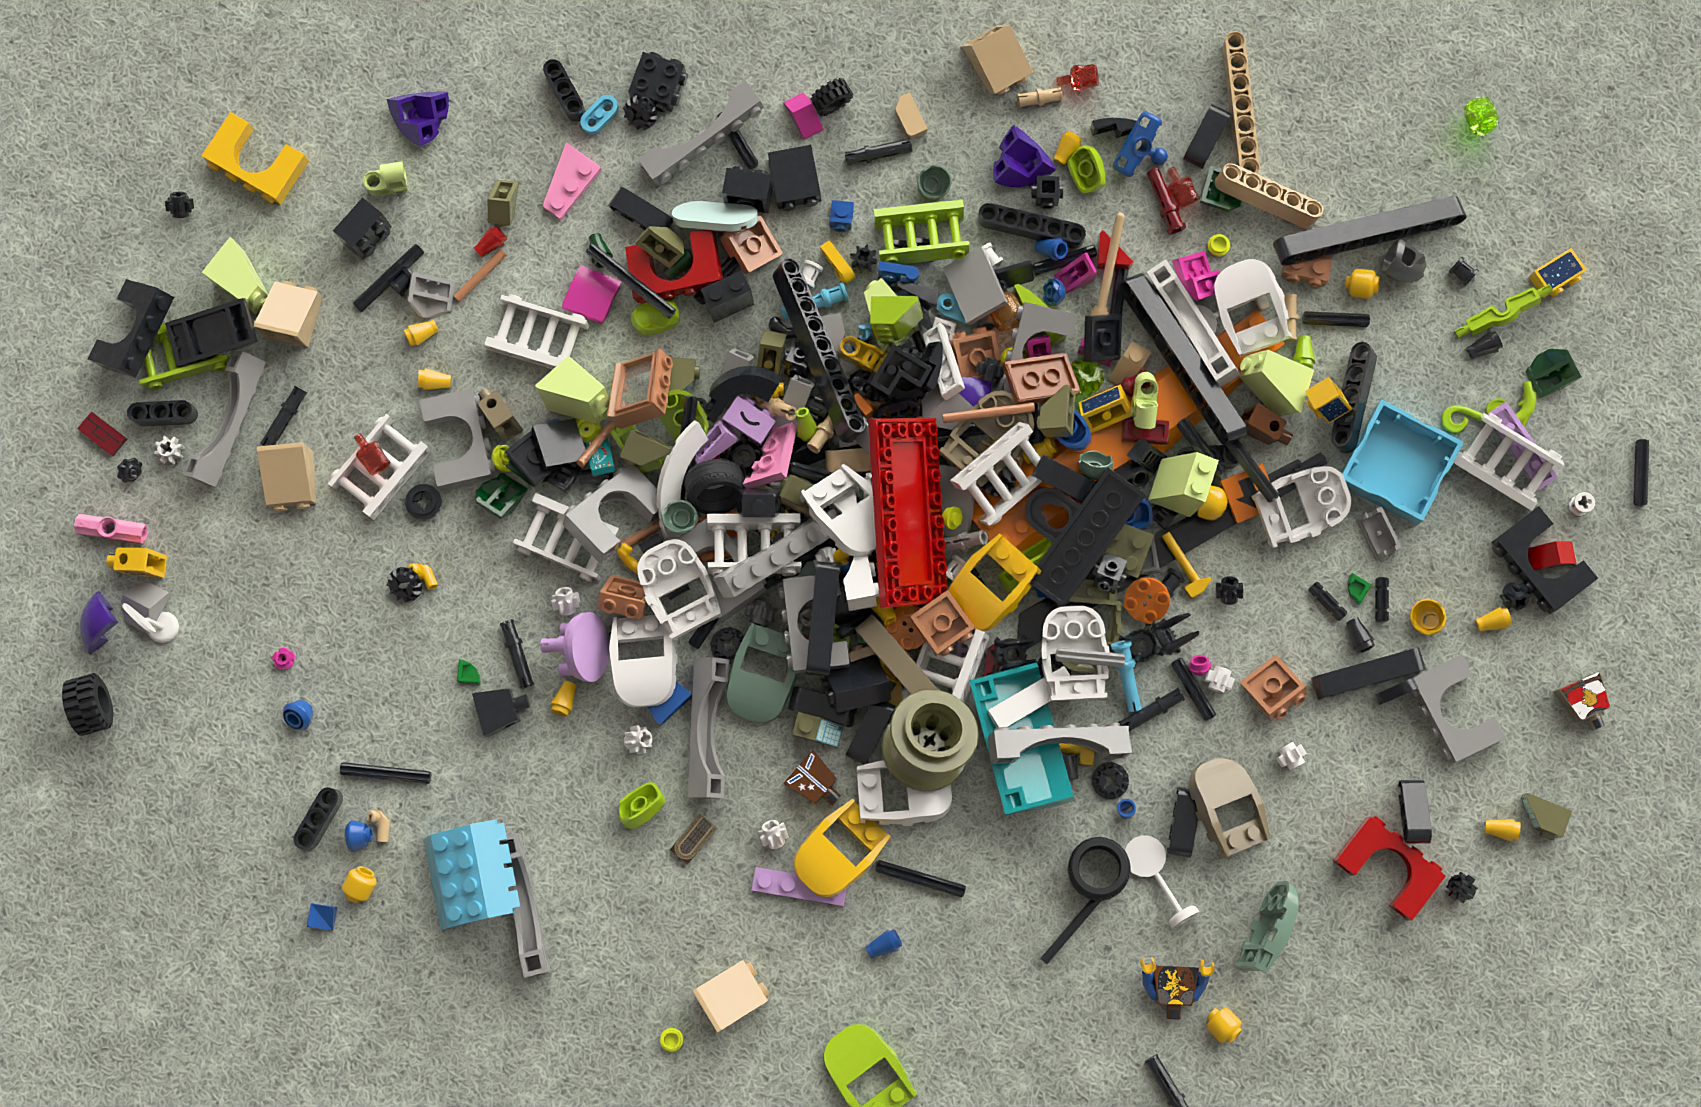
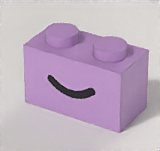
M737 396L722 419L762 446L776 425V421L773 419L774 416L764 408L760 411L754 407L756 403L746 396L740 398Z

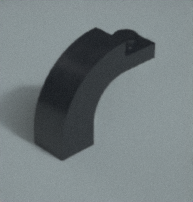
M742 366L725 372L710 387L709 397L711 398L705 407V410L708 411L706 419L715 423L727 401L736 395L750 394L769 402L779 385L780 375L756 366Z

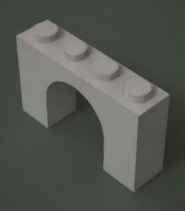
M1024 302L1023 306L1019 305L1016 319H1019L1018 327L1012 330L1010 341L1014 343L1012 351H1007L1005 362L1023 359V347L1026 341L1035 333L1049 331L1073 337L1078 315ZM1004 372L1003 378H1000L999 385L1003 386L1002 391L1012 393Z
M733 348L728 352L720 376L737 367L752 366L755 357ZM795 375L791 378L783 399L784 403L796 407L797 410L805 407L808 399L814 392L816 383ZM740 394L732 397L730 400L727 401L724 408L729 409L737 396H739L740 398H743L744 396L749 398L748 394ZM756 404L754 405V407H756V408L759 409L760 411L763 410V409L758 408ZM774 416L773 418L776 421L774 428L788 423H793L797 428V417L793 420H787L781 416Z
M473 388L419 400L423 421L427 426L448 421H461L469 425L473 433L472 445L464 456L433 465L436 484L440 490L494 478L493 472L496 471V468L488 450H492L489 437H485L484 433L487 423L485 416L480 415L478 402L481 399Z
M635 466L621 467L614 474V478L610 481L608 479L604 480L598 486L596 492L593 494L589 492L582 498L579 505H572L564 513L565 518L562 525L599 563L614 553L620 543V540L600 519L598 508L609 501L625 502L631 505L649 524L659 517V509L656 505L657 488Z
M707 518L697 524L689 533L676 539L684 541L691 546L698 558L707 552L715 551L714 532L707 530ZM725 531L724 552L729 554L734 562H738V540L734 535L729 537ZM765 579L736 597L723 598L721 592L718 591L716 596L722 613V617H718V619L724 622L767 592L763 586L767 583Z
M815 575L783 579V586H779L780 600L785 599L786 608L782 609L783 623L788 622L789 631L784 632L785 643L791 646V654H787L788 668H793L794 674L806 673L809 641L799 631L798 618L802 610L813 603ZM838 582L837 600L841 599L840 583H839V582ZM847 641L834 642L832 644L830 670L848 668Z
M1462 654L1414 677L1418 689L1409 692L1413 698H1417L1421 705L1418 707L1420 714L1424 719L1427 718L1431 724V727H1429L1430 733L1435 740L1439 739L1442 745L1440 751L1446 761L1450 760L1451 764L1506 738L1495 717L1470 729H1459L1450 725L1442 716L1440 700L1444 691L1451 685L1473 675Z

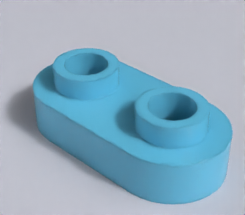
M610 95L601 96L582 115L580 120L581 126L587 134L594 135L599 133L617 115L619 107L616 99ZM609 105L612 108L610 111H605L604 107ZM595 121L596 125L590 127L589 122Z
M949 293L942 294L937 302L936 309L938 313L960 324L970 326L964 319L955 295ZM949 301L952 305L945 307L943 303Z

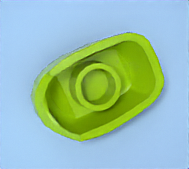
M1088 145L1076 149L1067 163L1077 188L1086 194L1102 189L1106 185V173L1099 153L1094 147Z
M665 300L676 309L675 314L670 319L648 302L637 306L630 315L633 328L641 335L647 336L659 334L676 327L680 322V317L675 302Z
M648 782L624 796L619 801V819L621 823L628 829H637L651 820L665 805L666 799L662 791L655 783Z

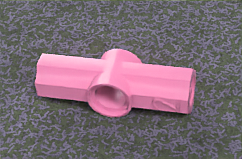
M78 514L74 523L76 534L144 544L148 535L147 524L116 520L111 517L103 518ZM114 524V531L108 534V527Z

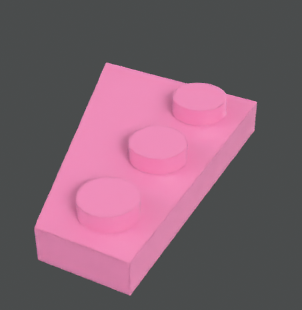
M566 142L543 203V208L559 220H562L602 170L601 167Z
M793 423L772 429L762 448L764 452L759 461L754 462L752 466L754 471L751 477H747L743 482L746 489L780 481L787 477L797 430Z

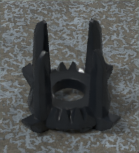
M742 434V441L733 445L731 449H726L725 453H720V458L737 464L741 468L745 480L746 473L754 471L752 469L754 462L759 461L763 454L755 444L748 441V437L745 434ZM744 450L751 454L750 460L745 463L738 459V454Z
M1190 613L1177 615L1167 620L1163 618L1159 623H1156L1155 620L1152 622L1151 631L1156 634L1162 646L1161 651L1164 654L1172 655L1173 652H1181V646L1199 635V631L1175 639L1177 635H1173L1175 631L1170 629L1191 616Z
M1146 623L1144 629H1137L1126 636H1119V641H1131L1130 651L1132 659L1136 663L1135 667L1138 662H1146L1153 658L1154 655H1164L1160 647L1157 646L1155 637L1149 632L1151 624ZM1138 639H1143L1147 643V649L1143 652L1137 651L1134 647V643Z
M1024 634L1018 639L1007 638L1000 640L996 637L994 644L997 647L996 658L999 664L997 671L1003 672L1038 663V659L1026 660L1027 650L1024 649L1025 645L1035 643L1036 640L1034 638H1027ZM1010 648H1013L1017 653L1015 661L1010 660L1008 657Z

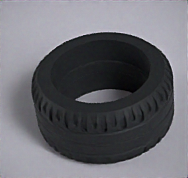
M711 459L695 465L686 474L684 480L687 501L693 505L697 512L703 514H723L737 507V489H746L743 485V472L737 464L724 459ZM724 485L715 489H706L711 486Z
M1093 837L1082 841L1073 850L1069 859L1068 875L1072 886L1079 894L1091 900L1104 901L1117 896L1125 888L1130 877L1131 866L1126 851L1116 841L1106 837ZM1091 850L1107 851L1116 858L1119 864L1118 878L1109 887H1092L1085 883L1080 876V861Z

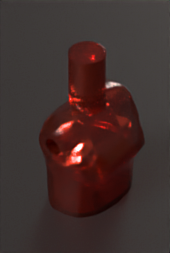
M1096 63L1072 66L1070 75L1057 77L1058 86L1071 84L1072 89L1075 91L1099 86V74Z
M1175 167L1167 170L1173 181L1167 188L1179 209L1200 199L1189 176L1181 178Z
M361 433L354 437V440L361 448L356 453V456L371 476L380 473L390 465V460L384 454L377 441L368 443Z

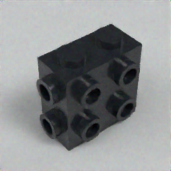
M642 52L628 90L630 98L641 95L650 99L657 111L665 112L667 110L672 112L673 107L678 106L681 98L679 90L681 86L686 85L688 79L685 65L677 59L668 60L662 58L661 55L655 52Z

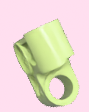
M403 161L381 164L380 170L367 172L363 177L364 186L372 196L395 195L396 192L400 191L408 192L406 170ZM373 181H380L378 186L370 187Z
M1142 372L1136 377L1134 394L1131 401V412L1135 426L1144 429L1155 428L1158 409V385L1154 376L1149 372ZM1145 382L1152 383V385L1147 389L1141 388L1142 384Z

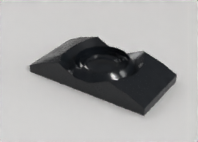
M240 298L165 323L177 367L207 360L216 355L238 350L258 342L246 298Z

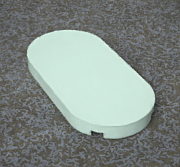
M692 201L675 207L672 211V218L676 225L683 228L736 232L741 230L743 226H746V228L753 227L758 221L757 210L749 205Z

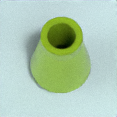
M1301 335L1297 337L1293 361L1312 369L1315 357L1311 337Z
M799 408L797 413H795L797 417V435L801 440L810 442L817 432L816 428L818 425L809 413L808 408Z

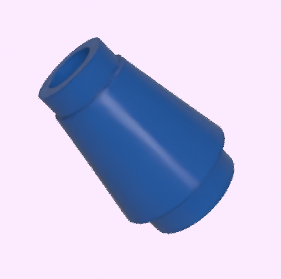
M1060 238L1037 240L1034 246L1037 253L1055 261L1063 259L1068 251L1066 242Z
M895 929L891 931L886 930L870 942V944L866 945V950L869 956L874 958L898 951V948L902 946V942Z

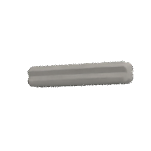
M1058 648L1055 655L1056 661L1113 667H1123L1125 664V655L1117 653Z

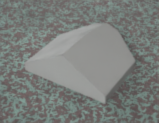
M412 271L407 303L422 318L433 319L451 311L455 281Z
M938 383L934 390H931L921 400L923 418H936V424L939 428L953 431L959 421L943 423L942 414L962 412L973 408L959 393L946 401L941 396Z
M147 581L128 589L123 594L121 604L126 603L144 618L157 621L171 593ZM123 609L126 623L150 634Z

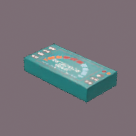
M608 437L589 459L593 476L615 471ZM592 441L585 442L586 448L591 444Z

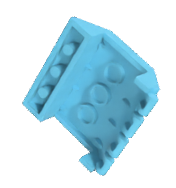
M490 820L431 834L424 838L441 931L463 926V924L512 914L515 913L514 908L520 907L517 890L508 891V887L516 886L513 867L504 868L503 865L512 862L508 844L499 845V841L507 839L504 823L497 824V820Z

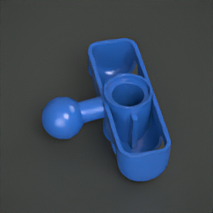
M1143 111L1140 114L1113 162L1114 170L1126 177H1132L1137 165L1139 166L1147 155L1151 157V161L1155 165H1162L1167 161L1168 154L1164 148H1152V142L1157 135L1156 131L1159 126H1162V120L1148 111ZM1143 117L1150 119L1146 128L1140 125ZM1141 141V146L1136 149V144ZM1121 157L1127 159L1124 167L1118 165V160Z

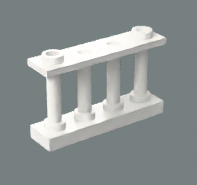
M501 295L502 303L507 305L498 335L494 336V338L487 336L484 345L487 350L553 370L567 356L570 357L579 328L588 330L589 324L585 317L573 313L571 316L521 301L522 298L516 295ZM517 308L529 313L519 342H516L514 345L507 343L506 337ZM537 315L550 318L540 349L536 351L528 349L527 343ZM558 321L570 324L571 327L562 353L557 358L550 356L548 350Z
M1483 413L1481 420L1486 423L1468 451H1464L1463 454L1458 452L1453 463L1532 511L1537 505V499L1534 498L1535 491L1554 465L1560 469L1563 468L1562 456L1553 450L1545 451L1501 424L1502 419L1490 413L1488 416ZM1495 428L1506 436L1487 464L1484 463L1482 466L1475 462V455ZM1515 440L1526 448L1507 476L1504 475L1501 478L1495 474V467ZM1533 453H1536L1546 459V461L1527 488L1521 490L1514 486L1516 483L1515 479Z
M387 414L375 422L371 433L340 470L337 469L332 473L328 483L335 490L341 485L364 503L365 509L363 512L373 520L376 519L432 451L422 441L418 445H414L393 429L390 425L394 420ZM384 433L408 451L409 456L404 462L397 461L376 444ZM369 451L373 452L394 469V474L389 480L383 479L361 461ZM354 468L379 486L380 491L375 497H369L347 479Z
M1018 422L950 480L955 488L963 491L969 490L985 512L979 518V521L983 524L990 526L998 523L1004 513L1042 482L1032 476V474L1026 477L1010 455L1011 450L1020 445L1034 466H1037L1040 457L1028 441V436L1033 432L1028 424ZM999 460L1004 461L1020 483L1011 492L1008 491L993 470V465ZM982 475L987 476L1003 498L993 507L976 485V480Z
M535 493L532 502L537 506L536 510L538 511L524 541L514 539L513 543L518 547L517 551L528 556L534 553L581 573L579 577L588 582H592L593 579L599 581V574L594 572L598 561L592 555L586 568L573 563L582 545L576 538H574L565 560L553 555L565 528L562 525L565 518L564 513L569 507ZM553 512L558 515V521L543 551L532 546L545 515ZM603 522L619 538L620 529Z
M800 513L779 514L776 517L707 514V530L714 532L715 562L708 563V574L717 576L731 566L747 559V532L749 530L761 532L762 551L770 546V532L772 530H781L784 532L785 537L800 526ZM726 530H735L737 532L738 562H724V532ZM793 560L772 574L782 573L783 576H795L796 573L801 571V562H794Z
M976 629L974 635L963 643L968 645L969 648L967 655L963 658L952 654H947L944 657L941 654L935 656L925 642L916 664L931 682L952 688V695L966 703L971 689L970 680H973L976 676L989 636L985 632ZM930 657L959 666L961 669L959 677L952 679L926 670ZM905 687L902 692V699L911 695Z

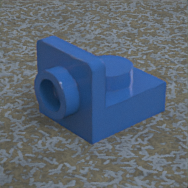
M832 200L829 218L830 228H833L836 232H846L847 229L852 230L854 202Z

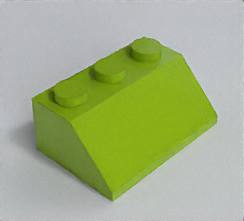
M871 296L870 324L876 340H880V343L892 344L894 341H899L923 319L918 296Z

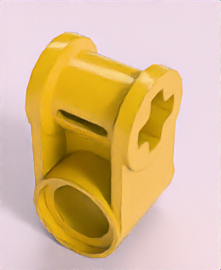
M852 336L844 338L838 346L840 358L869 373H872L879 356L883 354L880 348ZM851 344L854 347V353H847L843 346Z

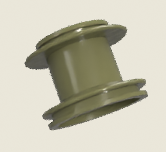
M922 690L907 696L896 707L891 721L883 734V759L890 774L904 786L918 791L940 790L952 784L962 774L967 762L976 750L979 734L975 717L963 701L944 691ZM926 726H931L934 730H928ZM913 730L917 731L919 735L915 736ZM939 736H945L947 740L943 741ZM931 741L930 745L926 746V748L923 747L926 743Z

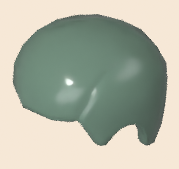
M932 165L923 169L917 178L918 191L923 197L931 200L944 197L952 185L950 173L946 168L939 165ZM936 184H938L937 189L934 190V191H931L932 188H933Z
M1095 450L1080 454L1078 462L1080 472L1091 480H1099L1107 468L1112 470L1114 465L1111 455L1106 456Z
M683 500L669 503L661 514L663 525L669 532L676 535L689 533L695 527L698 520L696 509L690 502Z

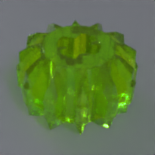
M1476 97L1464 106L1466 123H1468L1469 129L1473 130L1475 135L1489 134L1499 125L1497 109L1494 107V102H1490L1488 97Z
M1081 357L1078 361H1073L1071 367L1081 391L1079 396L1083 393L1090 396L1092 393L1098 392L1104 383V370L1098 368L1099 363L1084 362V358Z

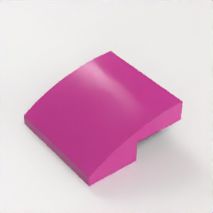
M1205 251L1172 261L1182 285L1195 301L1215 294L1214 285L1220 273L1219 270L1211 272Z
M580 266L564 298L562 309L582 315L603 325L612 308V302L620 290L622 281Z

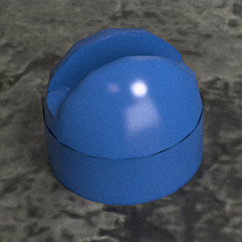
M1123 799L1117 805V812L1120 817L1129 819L1134 816L1136 805L1130 799ZM1132 807L1131 811H1128L1126 813L1121 812L1122 810H1126Z

